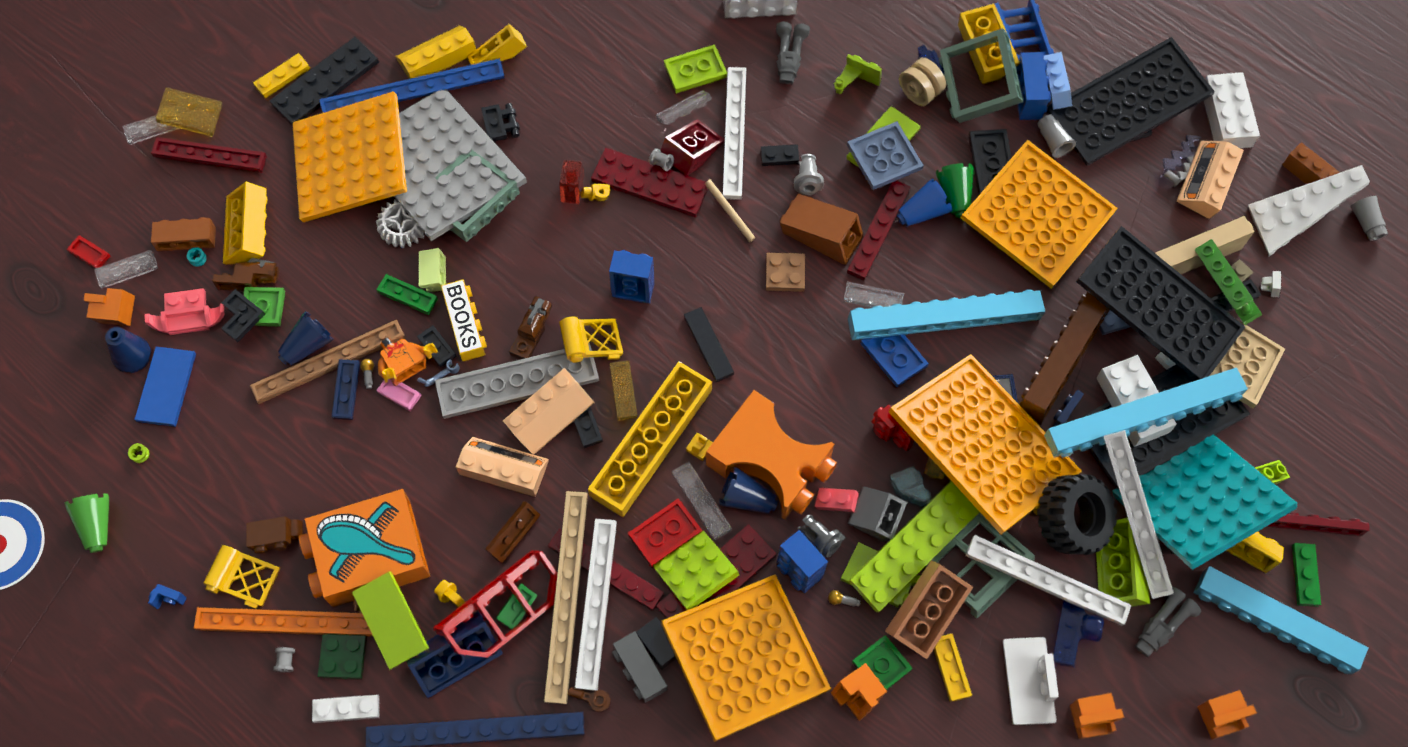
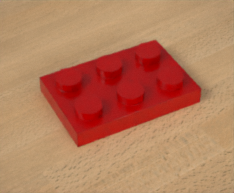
M676 499L628 532V536L649 565L653 567L702 532V529L682 502Z

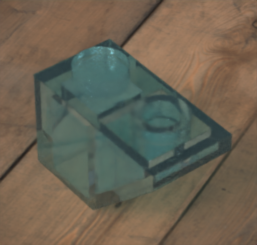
M914 466L891 475L889 481L898 498L922 509L932 500L929 490H925L922 484L923 477L921 473L916 471Z

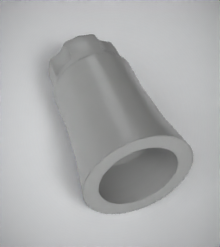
M1046 115L1039 120L1038 127L1054 158L1062 157L1073 150L1076 141L1068 135L1058 120L1052 115Z
M1377 196L1363 198L1350 206L1370 241L1381 239L1388 234Z

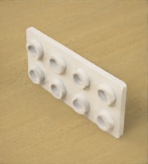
M1044 637L1004 639L1003 649L1013 725L1055 723L1054 700L1059 696L1053 654H1047L1046 639Z

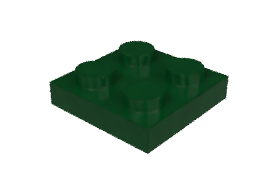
M323 634L318 677L362 680L367 637L365 635Z

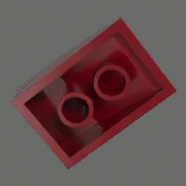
M696 119L665 137L660 151L666 155H673V166L687 176L696 171L725 142V139Z

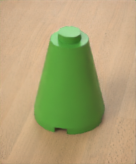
M98 494L77 497L73 499L72 504L68 501L65 502L66 510L84 549L90 550V553L103 551V547L107 546L108 494H103L104 498H98Z

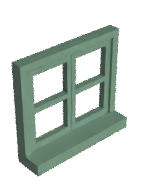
M979 512L932 559V561L938 563L955 546L966 554L969 546L962 539L979 523L996 537L991 543L997 544L1001 541L1012 552L1032 561L1035 560V555L1007 531L1000 535ZM970 558L972 561L956 576L961 578L977 564L993 578L975 596L970 592L964 601L971 608V614L977 619L1018 579L1001 571L997 572L994 568Z

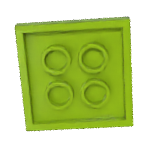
M704 530L653 566L686 610L698 606L739 576L737 569Z

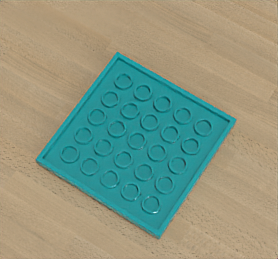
M1214 434L1206 437L1197 445L1189 447L1183 453L1173 456L1162 465L1156 466L1150 472L1139 476L1157 538L1192 570L1297 509V502ZM1114 489L1112 491L1113 497L1124 506L1120 489Z

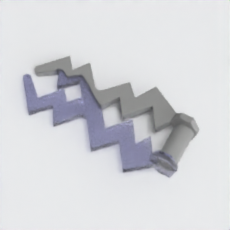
M1186 135L1187 142H1181L1184 152L1172 150L1173 159H1163L1164 172L1160 175L1161 178L1163 176L1174 183V187L1180 181L1185 180L1196 153L1191 152V149L1195 148L1197 151L1198 146H1194L1193 141L1200 140L1201 136ZM1180 158L1187 159L1188 163L1182 164ZM1183 165L1185 172L1178 171L1177 176L1170 170L1175 171L1174 166L1181 167Z

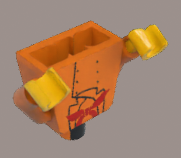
M386 338L380 343L383 350L380 352V359L378 361V374L384 379L385 383L390 379L392 384L396 386L426 368L425 356L431 359V354L438 353L433 343L420 346L409 343L405 339L393 343L390 338Z

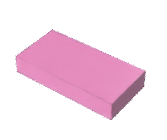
M388 379L387 383L383 380L376 390L377 393L408 411L413 409L421 397V393L404 383L394 386L390 379Z

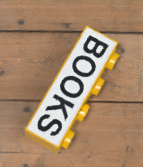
M464 279L441 285L462 361L485 356L484 348H487L484 336L480 337L479 331L482 330L480 320H475L474 314L477 313L475 303H470L469 297H472L470 285L466 286Z

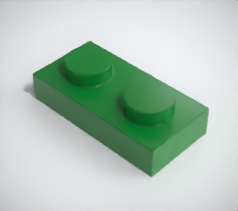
M519 583L517 586L518 590L531 606L538 595ZM512 593L495 619L512 630L521 621L526 611Z

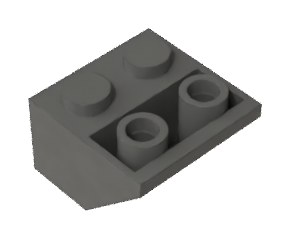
M863 486L857 499L855 512L851 513L847 524L880 541H889L895 535L907 502L890 493Z

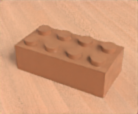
M931 560L885 632L927 659L973 587L942 565Z

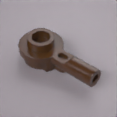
M570 687L568 692L569 696L589 702L590 707L596 712L605 711L610 705V696L603 690H597L591 694Z

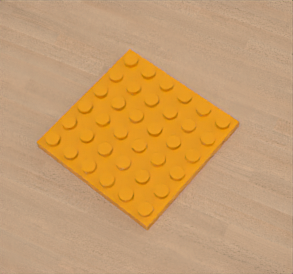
M394 91L293 123L299 219L302 222L407 192L398 99Z
M1027 140L960 218L1052 289L1118 208Z
M775 574L661 622L714 742L831 690Z

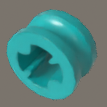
M199 247L192 248L187 253L188 261L195 267L202 266L206 262V254Z

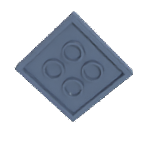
M898 122L847 142V147L872 190L923 169L924 165Z

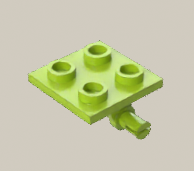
M848 54L847 64L841 76L836 78L834 88L838 94H842L844 88L857 77L880 86L882 69L875 63L863 61L857 55L852 56Z

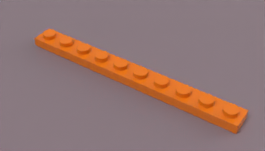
M197 607L194 624L195 630L373 636L362 613Z

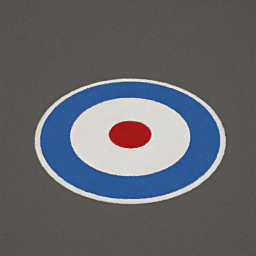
M6 499L0 500V590L16 584L31 572L42 554L45 539L43 525L38 515L27 505Z

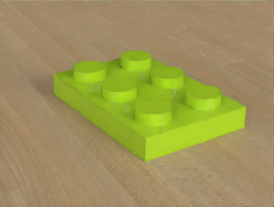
M715 45L664 60V66L676 93L727 78V71Z

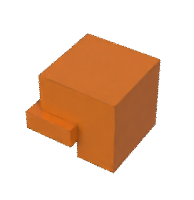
M107 288L106 296L85 293L84 301L89 303L87 318L103 324L130 326L135 296L125 290Z
M865 663L842 679L830 693L840 706L846 703L860 721L878 704V701L887 690Z
M1240 690L1208 700L1197 706L1212 740L1249 727L1246 718L1257 713L1253 705L1247 706Z
M1112 693L1080 698L1070 705L1078 739L1112 734L1116 731L1114 722L1124 718L1122 709L1116 710Z

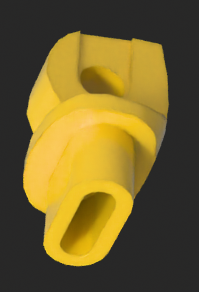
M592 184L590 187H583L581 198H588L589 201L594 199L604 201L609 196L610 185Z
M443 580L434 590V593L439 596L438 599L441 602L447 603L451 601L458 608L465 603L456 593L457 587L452 582L449 583Z

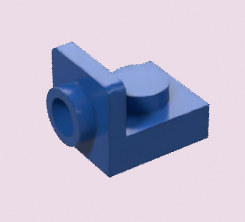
M157 584L156 588L149 595L148 604L156 609H159L163 601L173 606L175 603L183 605L187 597L181 592Z

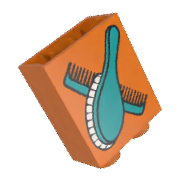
M404 489L305 518L308 533L299 535V543L305 559L314 557L317 572L308 574L309 585L314 598L323 596L332 607L354 601L355 598L352 593L354 590L387 572H392L399 587L430 577L411 502Z

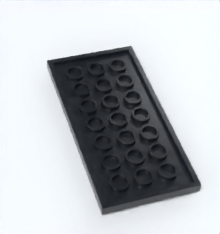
M1170 37L1072 92V106L1053 110V105L1051 104L1047 106V113L1058 120L1068 135L1076 141L1074 149L1086 166L1213 96L1215 91L1175 40Z
M1122 226L1114 233L1076 280L1081 287L1195 380L1211 375L1245 329L1243 324Z
M1174 365L1151 378L1158 392L1196 381L1178 365ZM1229 400L1217 408L1210 406L1199 414L1192 412L1183 419L1175 420L1177 425L1170 433L1136 447L1133 446L1130 438L1127 436L1138 475L1150 472L1156 466L1169 461L1173 456L1179 455L1188 450L1189 447L1204 441L1206 437L1213 434L1216 435L1250 415L1249 411L1240 400L1235 402ZM1107 402L1102 406L1094 409L1093 411L1085 414L1082 417L1089 416L1113 407L1111 406L1110 402ZM1097 443L1092 445V448L1088 450L1115 489H1119L1106 444L1100 445Z

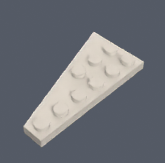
M1361 165L1249 204L1248 209L1268 255L1271 256L1281 246L1289 243L1292 238L1307 230L1328 212L1336 209L1339 204L1369 185L1370 181L1363 166Z

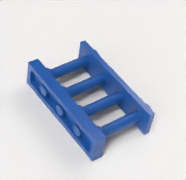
M1029 0L1025 8L1007 11L1001 10L999 3H994L1013 48L1038 44L1044 56L1054 54L1053 48H1050L1039 15V6L1035 3V0ZM1028 14L1031 21L1009 26L1005 23L1004 19ZM1033 29L1036 36L1013 41L1009 33Z

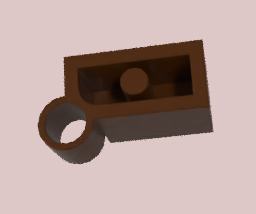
M285 516L246 523V547L257 554L267 553V550L272 549L278 551L286 550L287 545L291 544V540H299V535L303 534V521L291 520Z

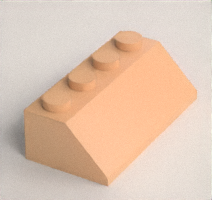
M563 368L507 416L503 422L534 455L595 402L574 377Z

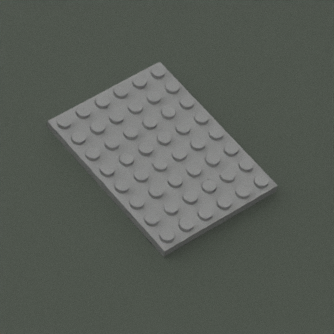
M447 90L437 91L399 113L407 192L395 195L394 197L431 241L454 228L452 225L454 222L462 223L473 216L508 184L492 172L490 168L481 164L482 161L479 156L468 157L463 163L456 166L450 174L442 175L438 180L435 179L447 166L453 164L461 154L467 155L472 149L504 172L509 180H515L518 188L527 183L526 177Z

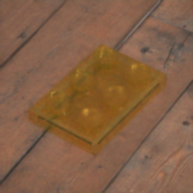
M166 87L156 116V122L213 136L221 112L222 101Z

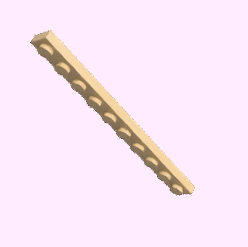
M566 491L545 703L567 704L588 494L585 492Z

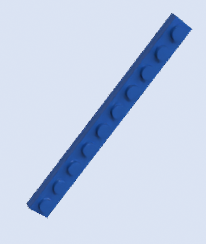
M495 59L319 100L322 112L325 113L393 91L397 94L398 102L431 95L440 90L449 91L505 77L500 59Z

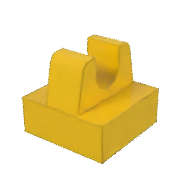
M696 433L686 447V451L703 461L706 457V451L713 442L703 435Z

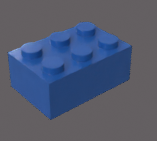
M1043 52L1021 53L1019 57L1020 64L1016 67L1023 102L1018 104L1019 120H1040L1044 112L1047 111L1048 102L1051 101V91H1048L1049 76L1046 75L1047 60H1044Z
M614 250L609 270L612 297L650 304L654 288L653 257L647 254H632L625 250Z
M798 530L780 545L777 567L783 575L787 574L792 579L791 583L796 590L806 593L823 578L828 561L805 535Z

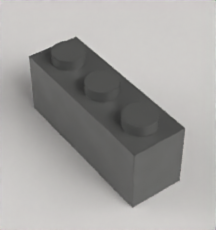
M635 631L613 643L614 651H612V654L617 663L621 661L625 667L622 671L628 681L632 680L636 686L633 688V691L639 700L643 698L644 702L647 703L667 691L666 683Z

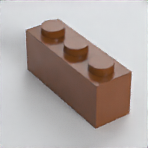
M1302 142L1288 155L1282 166L1305 184L1340 173Z
M201 217L192 220L179 219L177 221L161 220L159 222H152L151 243L157 251L185 250L195 247L215 248L216 227L210 218Z

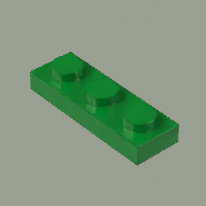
M387 274L376 289L379 294L427 315L430 314L438 301L437 296Z
M1294 543L1292 545L1297 606L1319 607L1321 605L1316 546L1315 544Z

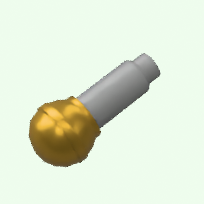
M364 359L360 367L364 372L366 389H372L374 363L370 359Z
M833 590L828 595V600L833 605L841 603L854 607L860 605V600L845 596L838 590Z

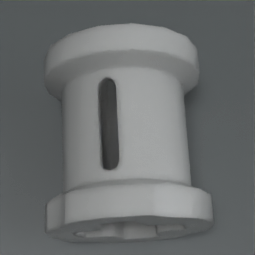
M654 149L650 154L649 162L668 171L674 163V156L671 154L666 155L660 149Z
M287 647L276 648L277 662L276 666H274V671L292 672V655L295 653V649Z

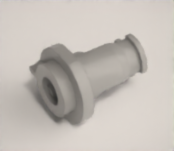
M803 154L801 155L802 161L799 162V174L794 179V188L801 194L813 195L823 189L824 179L821 174L817 173L816 156Z

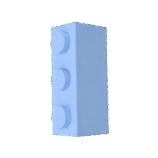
M1062 52L1045 55L1044 60H1047L1046 75L1049 76L1048 88L1051 91L1053 110L1072 106L1071 90Z

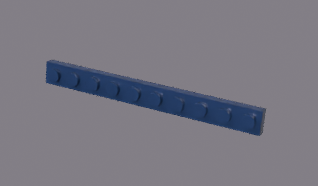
M575 712L366 727V747H423L584 735V713Z

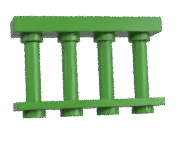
M1210 239L1195 249L1196 253L1244 325L1262 315L1261 311L1215 242Z

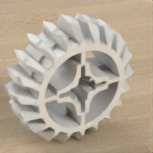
M394 199V204L392 205L387 202V208L382 207V213H378V220H376L377 230L381 238L386 240L388 245L392 243L396 248L400 244L404 248L405 244H408L411 247V242L414 241L418 244V238L424 239V232L411 216L406 215V210L397 200ZM389 229L397 230V231H399V233H395V232H393V231H391V230H389Z

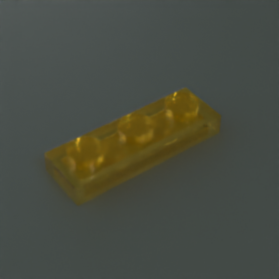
M629 360L610 363L618 421L638 418Z

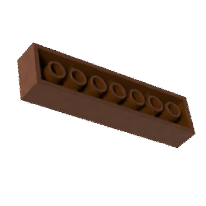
M1089 292L1081 296L1078 302L1079 306L1076 310L1072 311L1068 324L1064 325L1060 331L1058 341L1055 340L1053 342L1049 356L1044 357L1039 372H1035L1031 379L1030 387H1026L1021 396L1022 400L1019 405L1040 425H1042L1103 323L1105 316L1110 311Z

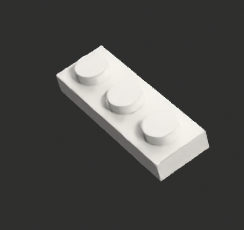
M378 695L315 699L312 703V722L314 723L379 718Z

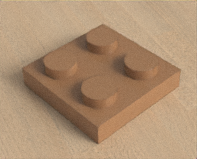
M767 253L766 291L804 292L805 254Z

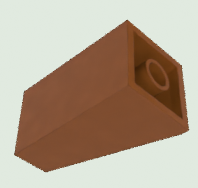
M798 194L791 201L789 209L780 219V225L785 235L844 265L847 264L864 236L857 213Z

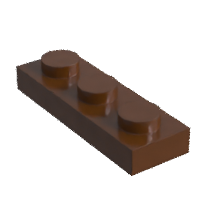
M523 501L485 550L498 562L503 563L540 517V514L528 502Z

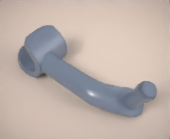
M448 360L446 369L427 381L420 377L417 381L425 384V387L431 386L435 383V380L442 379L449 373L456 374L460 369L459 364L457 363L454 368H450L452 360Z

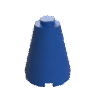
M931 179L898 210L897 218L902 225L911 226L948 214L952 211V206L950 203L946 204L947 196L939 183Z

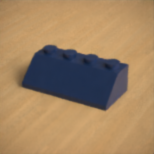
M477 611L470 620L458 624L456 631L450 635L460 649L485 652L496 643V640L480 612ZM436 635L426 641L429 649L406 662L427 698H430L503 653L499 648L489 657L457 654L444 636Z

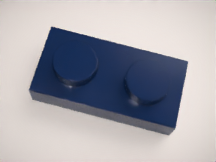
M1077 390L1074 395H1068L1063 403L1066 407L1064 410L1059 409L1053 418L1056 420L1053 427L1064 424L1084 393Z

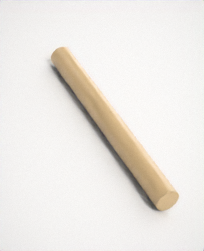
M711 179L705 183L707 188L747 240L752 242L755 236Z

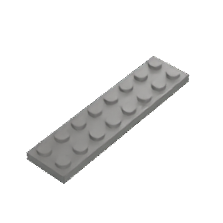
M588 343L589 350L592 351L590 343ZM565 349L435 380L442 416L446 419L528 399L563 368L574 377L580 386L598 382L599 376L594 357H584L581 362L573 363L567 359Z

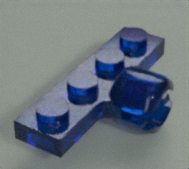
M1063 600L1054 652V663L1074 667L1079 641L1082 639L1100 641L1103 633L1104 619L1101 616L1087 614L1083 608Z

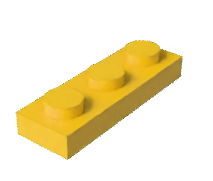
M298 53L253 82L261 95L267 98L310 70V67Z
M953 634L944 635L934 647V652L949 700L953 702L972 696Z

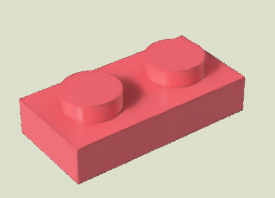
M819 488L814 507L818 510L855 512L859 493L856 490Z

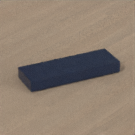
M339 359L331 416L333 419L353 420L360 367L359 360Z

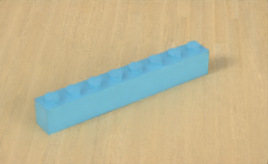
M1210 566L1202 572L1193 592L1199 595V598L1203 601L1213 602L1221 610L1238 615L1240 620L1251 622L1257 625L1261 631L1270 632L1276 635L1279 640L1296 645L1300 651L1317 656V659L1321 662L1330 663L1338 667L1337 669L1345 674H1353L1359 671L1368 651V647Z

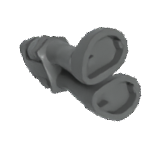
M779 22L776 25V33L781 40L780 52L777 55L779 82L793 84L801 65L800 61L802 58L800 57L802 42L809 36L810 27L806 24L795 25L792 51H789L792 26L788 22Z
M1173 586L1174 594L1166 595L1167 600L1154 617L1149 619V622L1144 626L1142 635L1138 637L1139 641L1135 648L1146 657H1149L1153 651L1157 652L1160 647L1167 644L1186 618L1189 616L1197 617L1201 613L1200 607L1192 599L1187 598L1168 624L1164 623L1170 613L1186 597L1181 590Z

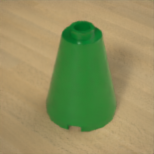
M963 163L951 164L942 167L941 172L936 170L939 185L947 196L946 202L951 204V214L956 215V218H960L971 205L974 173L972 164H968L969 167H964Z

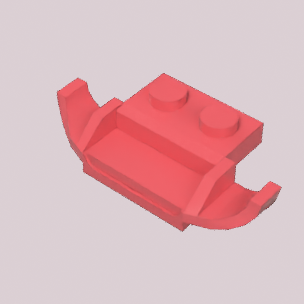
M204 288L164 294L165 311L161 312L160 316L150 315L149 313L145 314V323L159 332L168 333L169 335L209 330L210 327L222 320L225 315V308L222 304L216 308H210L206 305V291Z

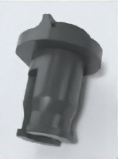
M811 514L807 515L802 520L805 525L799 526L797 529L805 534L806 538L817 547L816 549L823 557L826 556L828 558L832 556L846 537L837 529L830 532L820 522L814 520Z

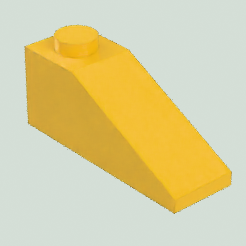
M508 24L467 57L471 65L495 59L504 61L513 58L527 46L522 35Z

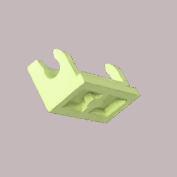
M439 248L419 251V287L426 288V292L442 291L441 285L446 284V256Z

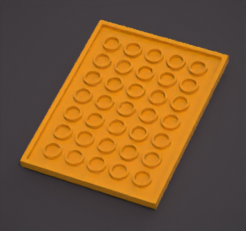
M972 354L904 398L888 411L1000 535L1040 505L1038 504L1039 498L1043 496L1042 491L1045 487H1048L1050 481L1059 476L1079 475L1082 472L1068 456L1064 458L1061 456L1053 457L1044 436L1046 432Z

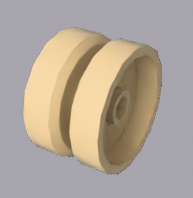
M927 58L918 59L899 76L903 92L913 103L919 106L927 105L934 99V96L936 97L946 88V80L942 71Z

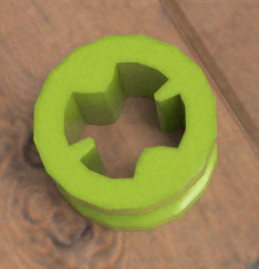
M139 443L133 444L128 450L129 458L136 463L146 461L150 454L148 448ZM136 451H138V452H139V451H142V452H143L142 455H138V456L135 455V452H136Z

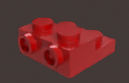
M889 404L885 408L880 407L874 412V418L871 421L874 424V433L886 442L893 437L894 443L899 448H903L905 451L909 450L913 445L914 439L888 412L891 408Z

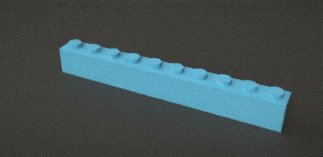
M1025 290L1021 293L1007 292L1002 295L988 294L983 297L969 296L964 299L931 300L927 303L912 302L908 305L893 304L889 307L855 308L849 313L848 324L851 339L858 340L1040 320L1046 311L1041 292Z
M1236 367L1049 428L1044 436L1053 457L1061 456L1064 458L1073 454V451L1079 449L1080 451H1086L1097 443L1100 445L1106 444L1105 435L1124 430L1127 436L1134 431L1141 433L1149 429V426L1155 424L1159 427L1166 424L1168 420L1175 419L1177 421L1185 418L1187 414L1192 412L1199 414L1210 406L1217 408L1226 401H1238L1243 398L1242 395L1248 388Z

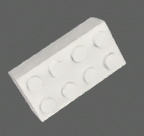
M724 0L725 18L796 14L797 0Z
M1244 74L1207 75L1205 80L1215 91L1213 96L1204 100L1213 140L1227 141L1239 148L1253 147L1260 134Z
M1138 355L1103 368L1096 377L1112 407L1159 393ZM1171 419L1159 427L1156 424L1149 426V429L1141 433L1137 431L1131 432L1128 437L1133 446L1136 447L1170 433L1177 424L1174 419Z

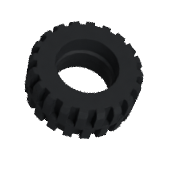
M1086 474L1059 476L1050 481L1048 487H1045L1042 491L1043 496L1038 501L1040 507L1037 509V515H1039L1038 525L1042 528V536L1047 538L1046 542L1059 553L1089 555L1099 552L1109 543V538L1114 534L1113 528L1117 522L1115 520V514H1117V509L1114 508L1115 501L1110 496L1109 488L1104 486L1105 484L1095 476ZM1076 501L1080 509V522L1078 528L1074 520V507Z

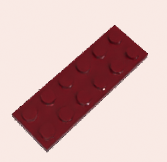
M606 147L591 177V181L594 183L610 185L612 189L693 217L697 216L708 191L705 181L673 170L665 171L658 165H652L644 160Z
M749 524L720 549L737 569L739 576L699 605L740 589L776 556L777 553ZM673 592L656 605V608L666 619L687 611Z

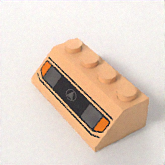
M1201 141L1177 202L1208 219L1218 213L1223 206L1244 150L1227 141Z
M472 437L463 447L456 464V469L459 475L536 497L549 459Z

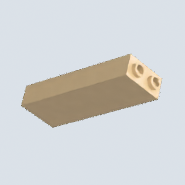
M1243 216L1160 250L1155 254L1180 274H1184L1204 265L1195 249L1208 240L1212 239L1221 253L1227 256L1241 250L1255 231L1252 224Z

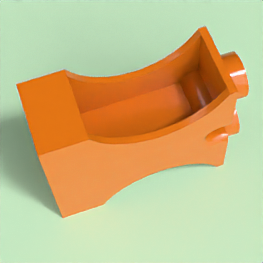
M753 390L706 451V465L722 477L727 478L729 473L733 472V467H737L747 475L767 483L779 498L782 518L784 520L792 510L801 515L814 497V494L806 489L807 481L803 478L812 483L817 478L825 483L836 468L837 462L831 459L834 443L808 445L797 442L786 435L775 418L774 403Z

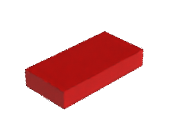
M80 235L66 249L70 254L96 270H99L110 258L109 253Z

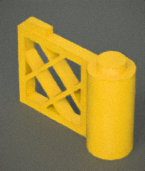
M567 317L559 322L566 357L573 363L581 362L584 357H608V360L619 359L622 356L623 350L616 319L579 320L577 317ZM603 325H611L612 333L608 334L601 327ZM584 326H591L596 331L593 335H590L585 331ZM597 332L606 338L603 344L594 338ZM608 340L616 346V350H610L605 346ZM591 341L599 347L598 351H590L588 343Z
M222 545L203 584L206 585L205 590L214 594H217L218 591L225 592L245 600L244 605L257 609L258 606L263 607L280 571V567L241 553L229 546ZM243 560L252 562L254 569L242 574L240 566ZM265 568L274 570L269 579L261 580L258 571ZM256 572L259 583L247 587L244 577ZM241 578L245 588L237 592L231 590L232 582ZM261 586L263 594L260 600L252 598L249 590Z

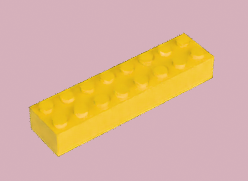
M678 361L589 486V497L623 518L712 391V381Z

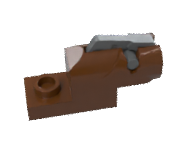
M251 258L248 262H237L233 275L228 273L214 274L212 282L218 290L234 291L236 289L237 291H244L245 287H257L258 283H276L279 276V268L274 262Z
M538 296L534 297L517 330L518 336L509 351L510 355L519 359L531 357L545 331L544 324L552 308V304L549 301H544Z

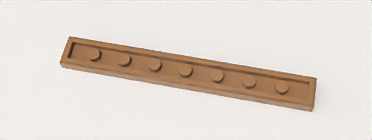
M394 320L251 384L250 387L257 403H263L338 369L339 359L358 360L382 349L380 343L386 338H390L393 343L405 339L404 333L398 321Z

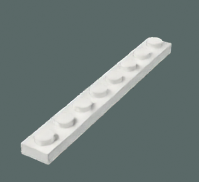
M728 67L723 196L725 199H742L746 68Z
M1124 430L1105 435V443L1152 599L1174 594L1126 432Z
M595 519L576 675V689L595 691L598 689L617 526L616 520Z
M976 535L972 537L965 556L1121 626L1125 625L1131 608L1130 604Z

